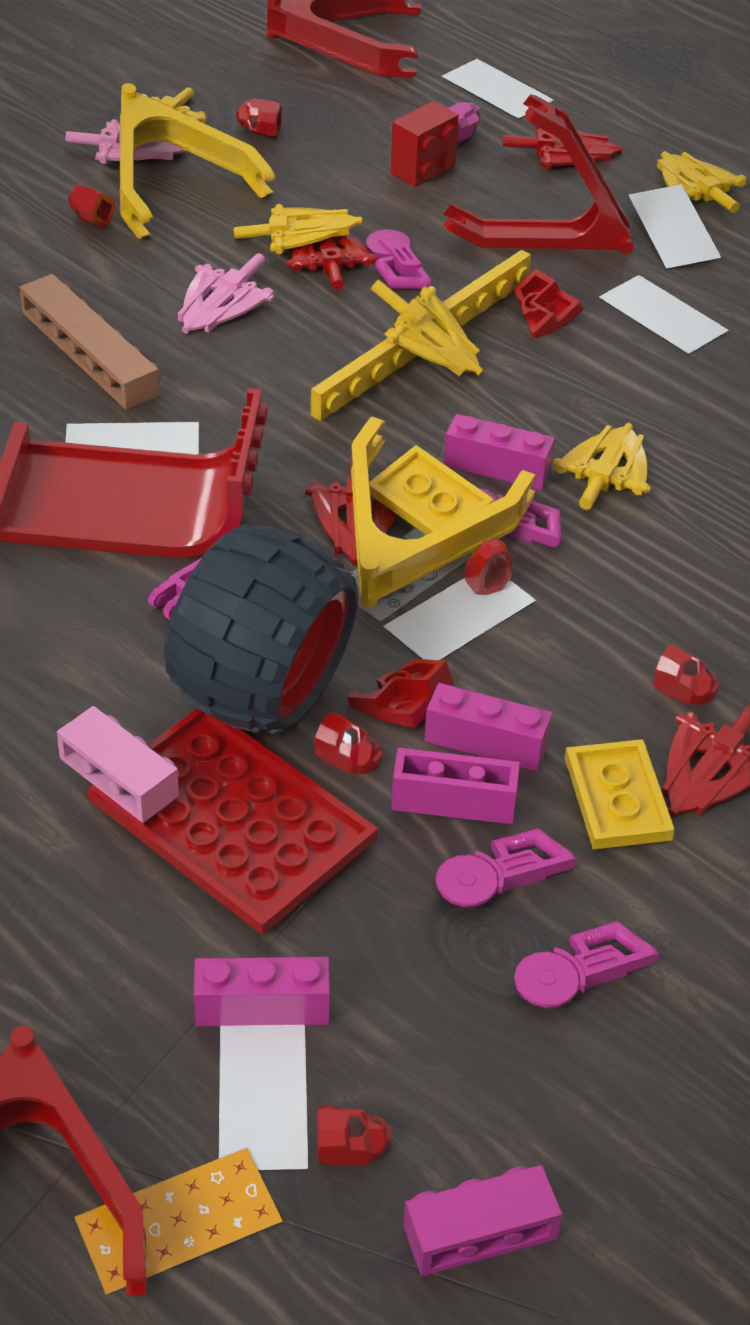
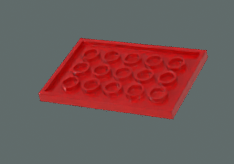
M198 708L147 744L150 749L162 758H169L175 764L179 774V796L144 823L139 821L96 786L92 785L87 789L88 800L261 935L269 931L378 839V828L241 729L232 727Z

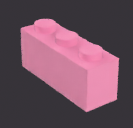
M92 706L57 731L60 759L142 823L179 796V774L175 764L167 757L162 758L150 749L141 737L130 734L121 727L113 716L105 715L95 706Z

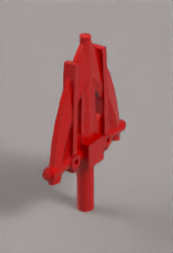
M535 125L534 129L537 130L536 137L503 135L502 147L535 149L536 155L541 158L540 165H544L545 169H551L552 166L574 164L560 139ZM577 130L594 161H611L613 154L622 153V146L609 142L608 136L589 134Z
M349 233V235L330 237L315 243L295 247L292 259L286 261V267L294 271L308 267V269L314 271L322 266L323 273L329 274L332 288L334 290H341L344 287L341 275L342 265L349 268H354L356 264L370 266L377 261V255H374V253L370 254L365 246ZM336 242L341 244L343 249L337 248ZM319 243L320 252L313 250V246Z
M351 454L350 478H347V487H341L338 482H333L330 487H322V484L312 482L311 486L305 488V495L312 497L318 520L334 543L335 554H340V551H342L351 560V564L356 566L357 552L351 479L353 462ZM370 495L371 509L375 511L372 521L380 531L386 534L397 514ZM346 507L347 525L338 517V510Z
M750 704L731 727L724 724L719 732L714 731L715 724L711 722L699 723L694 713L688 712L687 715L678 714L675 721L680 726L669 752L667 780L661 792L664 797L668 795L670 805L668 812L671 817L694 810L701 817L710 806L732 798L750 787V745L743 746L744 736L750 729ZM697 752L705 753L691 772L690 762ZM726 764H728L731 770L725 777L714 780Z

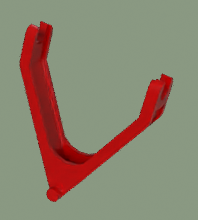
M268 0L266 36L270 39H277L279 36L375 75L412 78L416 75L417 68L402 67L399 61L404 57L418 59V50L415 47L382 43L332 22L380 13L417 15L421 11L422 4H410L406 0Z
M530 94L523 103V105L528 107L524 117L533 125L560 139L594 198L591 207L581 216L571 220L483 219L455 204H450L443 214L448 217L444 223L448 231L482 248L619 250L622 254H629L634 249L629 218L621 209L568 114L533 94Z
M19 1026L11 1032V1042L0 1057V1131L8 1126L29 1122L45 1124L61 1134L123 1232V1280H126V1296L146 1295V1233L143 1226L142 1207L35 1040L31 1028Z

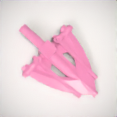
M113 119L111 122H106V128L101 130V134L66 131V143L99 146V152L96 153L95 160H99L100 163L106 164L108 161H120V124L117 120ZM154 141L137 147L133 152V160H173V155L188 153V151L169 142Z
M257 253L239 271L231 268L226 274L222 268L213 270L210 264H205L204 266L197 265L195 267L197 274L187 290L183 308L178 312V321L184 322L182 332L188 334L190 331L205 328V331L209 333L220 323L241 316L264 301L273 302L275 296L272 289L257 288L256 282H247L266 262L265 257ZM211 291H213V292L205 299V301L203 302V299H204ZM234 297L232 301H230L226 306H224L230 299Z

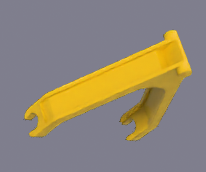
M126 83L122 85L120 114V215L137 238L142 239L151 235L143 224L150 222L153 216L147 205L133 189V152L137 147L148 142H169L238 174L245 179L260 198L273 194L265 180L267 182L275 180L274 172L253 146L136 92V87L133 84Z
M373 416L370 417L352 443L353 466L351 468L360 605L364 608H373L377 605L378 599L479 549L485 539H499L511 533L517 527L533 500L535 491L530 489V487L537 478V475L522 470L505 497L419 539L404 540L391 537L380 531L372 521L368 469L384 446L385 440L382 439L383 436L377 433L386 421Z

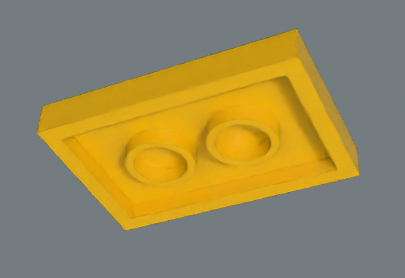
M417 445L369 482L371 496L425 535L494 502L493 498Z
M643 739L566 747L565 761L593 850L673 841L675 829Z

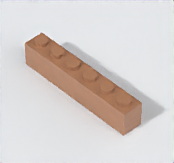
M50 274L19 286L22 313L125 410L160 396L159 381L161 380V374L156 364L146 359L136 346H132L125 340L118 330H114L100 314H97L87 305L84 299H80L73 293L66 283H62L54 274Z

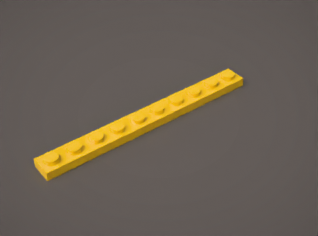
M520 250L442 303L448 308L460 326L465 325L469 320L486 311L494 303L514 291V288L531 273V254ZM387 339L311 389V416L322 421L418 355L397 343L389 345Z

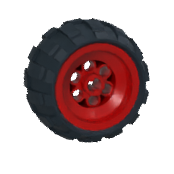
M247 524L234 528L219 538L201 558L188 578L175 605L168 625L164 646L166 673L169 675L170 681L180 687V693L198 709L232 727L256 733L266 730L272 734L281 733L289 729L305 717L315 705L334 675L346 650L354 628L359 605V594L355 577L352 576L351 572L345 570V566L322 545L294 531L263 525L257 527L254 525L249 526Z

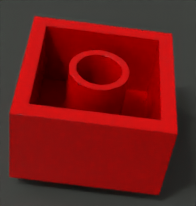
M432 101L393 121L390 173L416 187L454 167L456 162L459 114Z

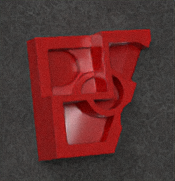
M537 269L532 271L514 288L530 332L536 339L558 330L584 310L579 300L559 289L556 280Z
M413 659L402 665L397 671L376 679L377 689L367 694L353 691L347 696V700L353 708L378 720L415 728L426 717L428 705L438 683L454 686L447 661Z

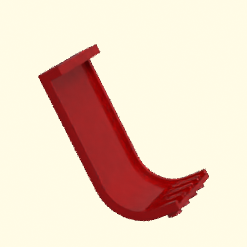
M247 388V406H243L242 429H238L236 442L222 451L211 454H186L32 440L29 437L28 423L14 422L0 462V542L171 558H188L204 555L219 538L239 526L246 495L251 496L253 474L251 471L256 472L258 450L256 448L261 449L263 427L261 425L266 426L268 405L262 404V389Z

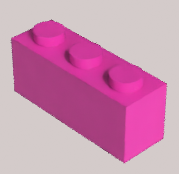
M456 414L445 436L444 465L449 468L514 483L520 472L525 470L537 475L531 488L542 490L552 467L555 437Z
M438 683L426 711L424 742L484 758L520 762L519 767L538 772L548 745L552 712Z
M398 748L393 775L391 810L513 824L520 762Z
M329 957L195 958V1027L329 1025Z
M542 1165L528 1169L525 1167H515L498 1177L483 1181L471 1179L461 1183L457 1188L438 1193L426 1191L416 1195L412 1200L405 1201L403 1227L422 1277L556 1240L559 1235L562 1212Z

